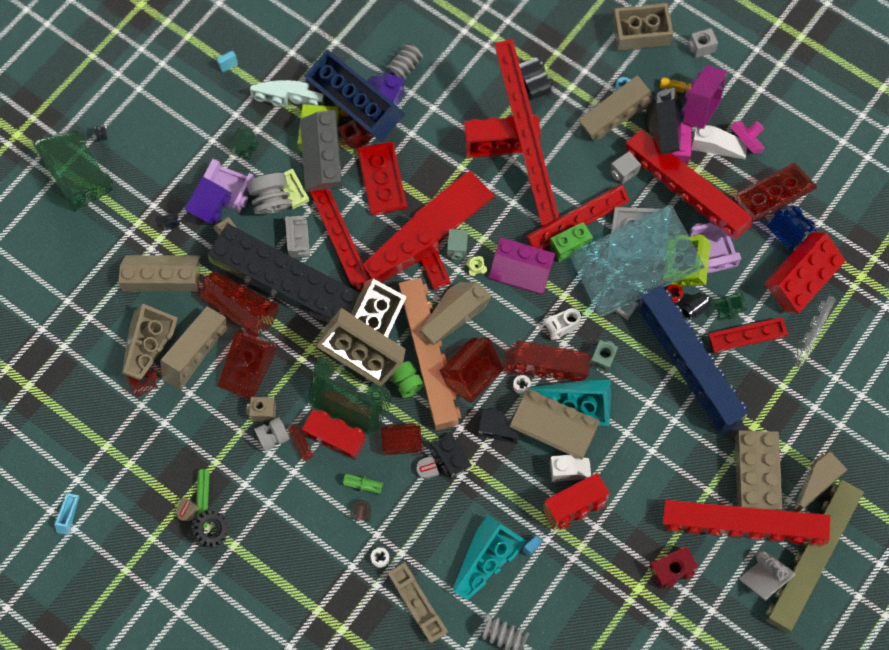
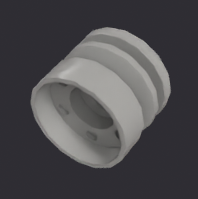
M285 173L268 174L247 182L249 194L251 196H259L252 201V205L257 206L253 209L255 214H273L293 205L291 199H286L291 196L290 193L281 192V190L288 186Z

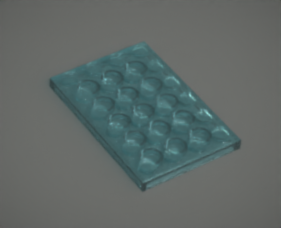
M672 205L666 206L604 236L573 253H569L599 317H603L640 299L642 295L660 285L665 287L705 268Z

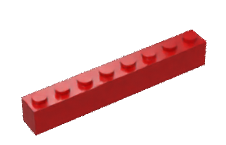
M641 129L626 142V153L630 152L644 170L651 172L655 179L662 181L670 191L676 192L685 203L691 204L699 214L706 216L711 224L721 228L726 236H731L734 240H737L751 227L752 216L674 154L662 155L655 140Z
M665 500L663 527L669 532L687 530L690 534L708 532L710 536L729 534L731 538L749 536V539L752 540L770 538L772 542L791 540L793 544L812 542L814 546H824L830 540L831 515Z

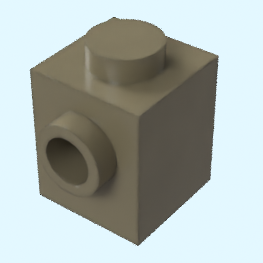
M251 397L250 403H247V415L250 416L251 421L270 422L276 417L275 398Z

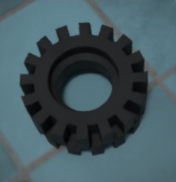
M216 510L204 511L195 516L196 518L192 521L193 526H190V530L193 532L191 536L195 538L194 541L198 542L200 546L214 547L222 544L227 539L226 535H229L230 532L228 531L230 525L226 522L228 521L227 517L224 518V514L218 513ZM207 521H213L217 526V532L212 537L205 535L203 532V526Z

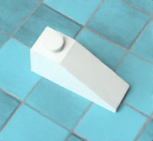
M706 125L704 129L695 127L691 150L746 159L747 146L739 137L717 127Z

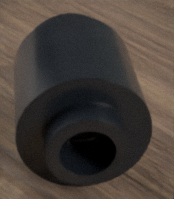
M698 292L684 303L682 311L688 319L692 320L710 308L711 300L705 293Z

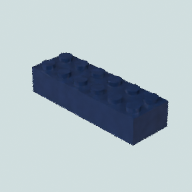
M328 49L325 50L304 75L313 86L380 142L384 140L405 115L397 105Z

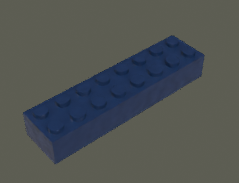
M662 285L642 295L637 310L720 435L723 436L742 425L748 415L744 402L739 401L736 396V390L725 380L724 372L716 367L713 356L706 352L700 337H696L693 333L692 325L689 321H685L678 305L675 306L669 291L664 290Z

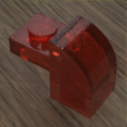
M354 119L338 128L344 142L350 148L364 147L370 144L369 140L374 138L372 134Z

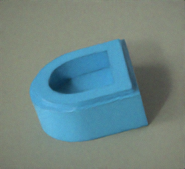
M536 536L524 546L522 552L529 557L541 546L543 541L539 536Z

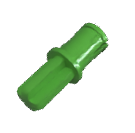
M345 474L343 479L344 485L361 489V492L365 490L381 494L383 482L366 479V476L362 478L351 474Z

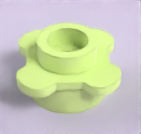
M473 257L466 261L471 276H475L478 273H486L487 267L484 266L483 257Z

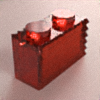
M407 423L405 427H397V425L392 424L381 428L384 456L423 452L420 425Z

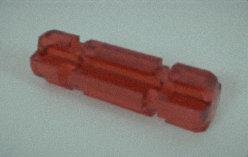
M294 424L290 426L288 431L291 436L293 435L292 439L298 451H301L302 459L304 461L313 458V453L311 449H308L309 445L303 433H300L299 425Z

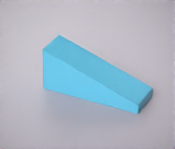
M66 494L54 524L57 533L69 535L79 495Z

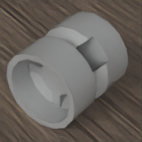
M280 417L270 421L268 426L263 424L254 429L265 452L274 448L276 443L281 445L290 440Z

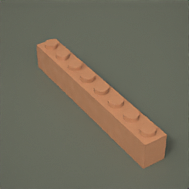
M421 278L400 282L399 290L402 295L406 296L403 306L435 430L457 426L461 414L459 407L454 405V400H456L455 391L450 389L449 382H452L450 372L445 371L444 365L447 364L445 353L441 354L439 348L442 347V342L440 340L435 345H432L420 333L431 316L430 312H433L431 301H427L426 295H428L427 285L422 283Z

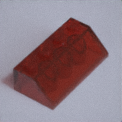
M794 162L732 196V201L749 213L754 223L817 189V185Z

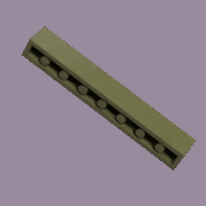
M844 480L838 485H833L829 492L832 495L830 500H825L820 509L823 515H831L830 540L824 546H814L812 542H803L802 545L805 546L803 551H798L793 560L796 564L792 571L796 575L786 582L784 587L777 590L775 604L771 603L765 614L768 615L766 622L787 634L792 631L864 493L862 490Z

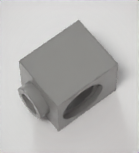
M712 28L691 34L690 41L688 42V48L690 52H693L695 58L714 53L718 45Z
M627 152L612 163L611 176L614 180L624 184L639 173L641 164L630 152Z

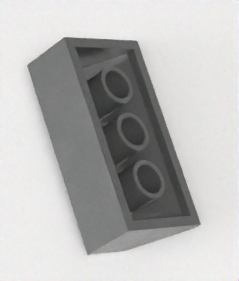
M335 110L315 112L300 120L305 191L343 188Z

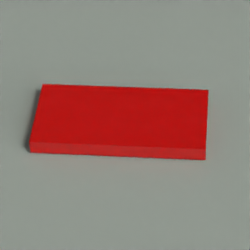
M393 141L357 148L371 216L408 209Z
M469 170L419 211L439 243L449 235V229L455 230L490 202L494 198V194Z

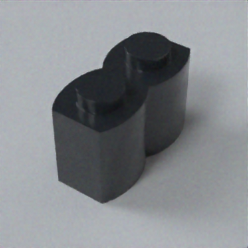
M536 57L519 64L530 100L551 93L553 83L551 78L547 77L544 73L545 66L542 61L539 62Z

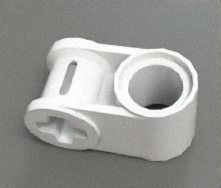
M570 308L546 318L543 321V325L547 326L551 334V340H555L576 330L580 326L581 315L578 310ZM574 317L577 320L575 322H569L567 318Z

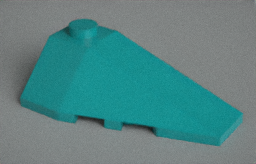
M585 380L529 388L549 399L558 401L560 404L574 408L580 413L592 416L600 421L599 426H609L611 380Z
M487 515L475 533L452 591L469 600L486 584V580L492 574L499 573L502 565L507 561L511 562L517 556L526 540Z

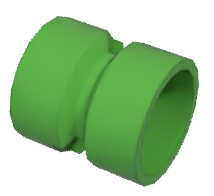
M409 361L402 363L390 376L394 384L399 385L398 390L403 398L416 394L424 387L422 379L419 375H415L416 370Z

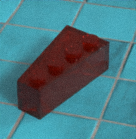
M216 271L206 276L200 293V297L255 338L273 325L279 309L278 304Z
M516 340L505 352L504 374L570 379L574 382L583 381L589 376L591 353Z

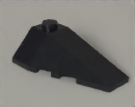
M675 87L657 92L648 106L645 115V123L662 155L681 150L682 104Z

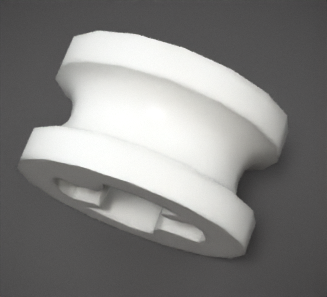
M519 375L514 379L513 389L518 394H526L531 386V381L527 376ZM520 381H524L527 387L524 386V389H520L517 383L520 384Z
M376 548L371 554L372 563L376 567L386 566L389 562L387 550ZM376 554H385L384 558L386 559L384 561H375L377 560V558L375 557Z

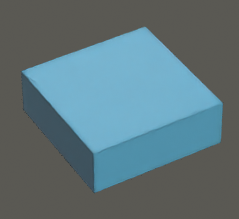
M233 51L217 58L222 73L238 65Z

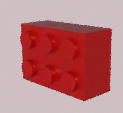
M597 472L545 500L542 510L554 531L558 528L563 530L571 525V521L575 519L580 521L588 516V512L592 510L596 512L604 508L610 493Z

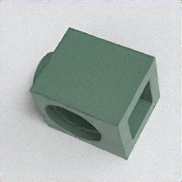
M449 229L448 257L454 260L466 259L468 230Z
M600 340L590 366L608 373L618 347L611 341ZM606 352L610 357L603 358L600 353Z

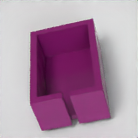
M706 65L703 71H699L697 80H693L691 89H687L685 94L687 104L684 105L682 115H684L683 123L702 129L706 127L721 102L724 88L719 86L725 85L726 70Z

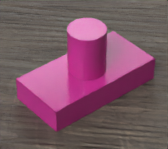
M756 121L749 129L743 122H734L730 126L753 154L761 153L765 149L756 138L764 130V127Z

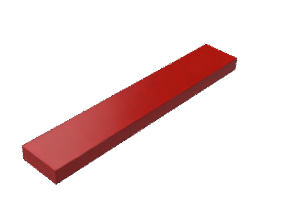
M620 184L528 234L526 238L529 245L544 249L550 246L551 238L582 222L588 225L615 210V207H620L630 202L624 186Z

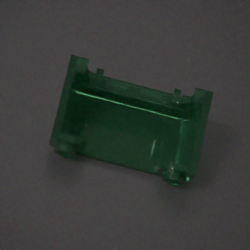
M77 130L41 138L32 142L74 212L113 191L110 185L113 182L108 173L104 174L84 143L87 141L81 131L77 132Z
M320 356L314 366L308 401L310 406L318 411H325L334 419L339 418L345 421L346 425L352 428H360L364 431V434L371 435L376 433L392 405L390 390L375 385L370 387L366 394L363 395L331 379L334 366L329 360Z

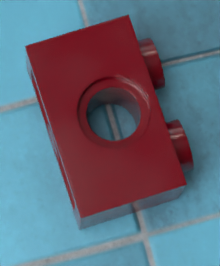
M687 546L652 562L649 566L660 589L665 586L669 589L678 584L677 580L681 578L687 580L695 576V571L699 568ZM676 565L679 568V573H672L669 566Z

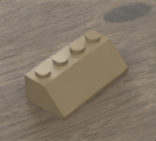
M125 255L120 265L119 285L123 292H199L201 256Z
M342 308L330 320L316 344V347L380 387L403 363L406 350Z
M528 389L510 427L582 460L594 438L600 421Z

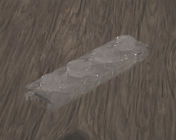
M829 295L826 301H821L817 309L820 313L818 317H813L809 325L813 328L810 333L806 332L802 340L805 344L802 349L798 348L794 356L797 359L794 366L801 369L805 364L836 298Z

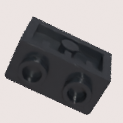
M451 433L436 442L435 440L431 442L430 452L435 459L438 458L442 463L440 468L446 476L449 474L450 478L453 479L472 467Z

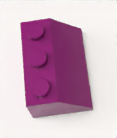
M500 238L489 280L543 295L554 263L555 253Z

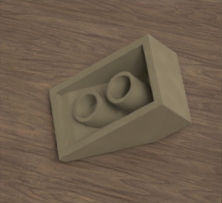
M831 451L826 456L822 453L809 466L811 470L806 475L793 512H801L847 471L845 466Z

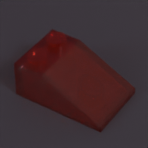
M244 330L235 332L218 386L248 399L255 397L272 363L278 344Z

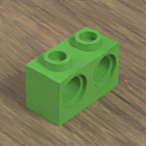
M582 222L551 238L549 248L552 253H555L557 261L561 262L590 247L593 236L585 223Z

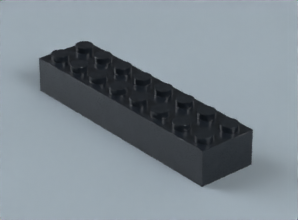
M228 223L208 253L210 263L327 325L340 308L351 314L360 295L354 289Z

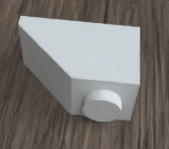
M572 455L553 456L550 459L552 482L580 480L591 476L589 458L583 457L581 460Z

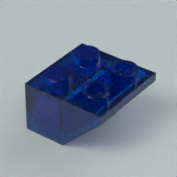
M796 205L780 208L765 224L790 251L797 249L811 232L819 231L816 228V224L811 219H807L802 214L803 211Z

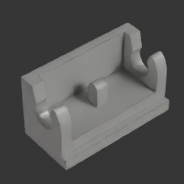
M285 216L289 256L293 258L310 256L307 220H304V216Z

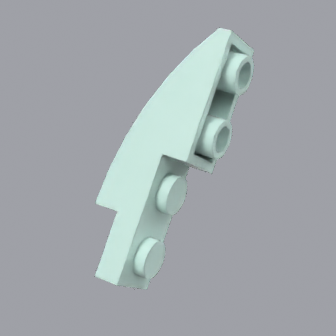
M269 81L253 85L250 88L252 98L260 102H270L276 106L282 105L287 107L288 101L295 104L325 105L324 94L310 91L309 83Z

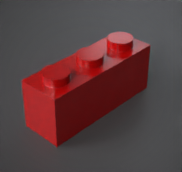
M313 409L302 428L303 435L356 460L366 442L364 431L357 427L351 428L347 426V423L339 418H336V420L330 418V415L323 410L316 411Z

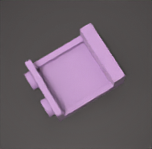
M212 159L203 177L232 192L230 203L224 207L240 213L242 207L245 208L249 195L247 182L254 179L253 174L249 173L248 176L222 167L219 161Z
M698 223L691 228L689 237L700 234L705 236L711 243L708 273L739 266L741 261L740 253L735 252L731 238L726 236L721 228L711 223ZM693 247L697 258L698 247Z

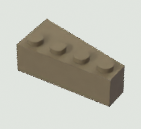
M637 75L578 119L579 123L593 142L597 139L599 140L606 133L648 108L652 101L651 91Z

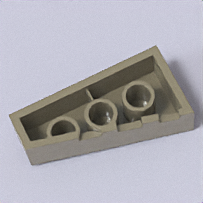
M207 306L161 359L162 380L181 391L218 338L225 333L227 329L226 317Z

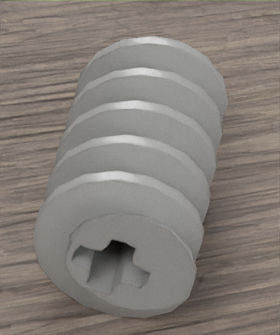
M406 43L402 50L398 52V55L389 63V66L385 68V72L405 80V75H410V70L415 69L414 65L419 64L418 60H422L423 55L413 44Z
M491 616L483 632V640L490 636V643L493 644L498 640L497 646L499 648L505 643V650H509L511 647H513V650H522L529 632L522 636L521 628L515 633V625L507 629V621L499 625L500 618L492 621Z

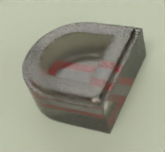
M365 500L354 502L351 507L350 520L370 522V504Z

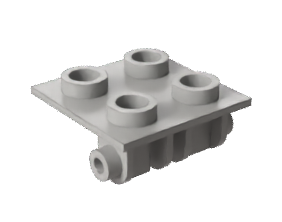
M759 551L756 554L758 563L741 576L739 580L766 600L796 574L770 554H767L765 551Z

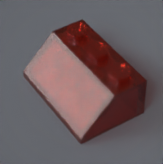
M474 337L439 371L449 389L467 402L472 403L504 368L490 338Z

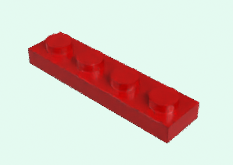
M783 317L709 333L708 339L714 354L785 338L788 336Z

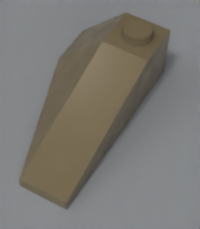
M458 282L446 291L420 333L432 345H435L485 310L492 296L479 283Z
M145 304L140 305L134 311L129 327L122 374L138 380L142 379L157 355L172 337L177 317Z

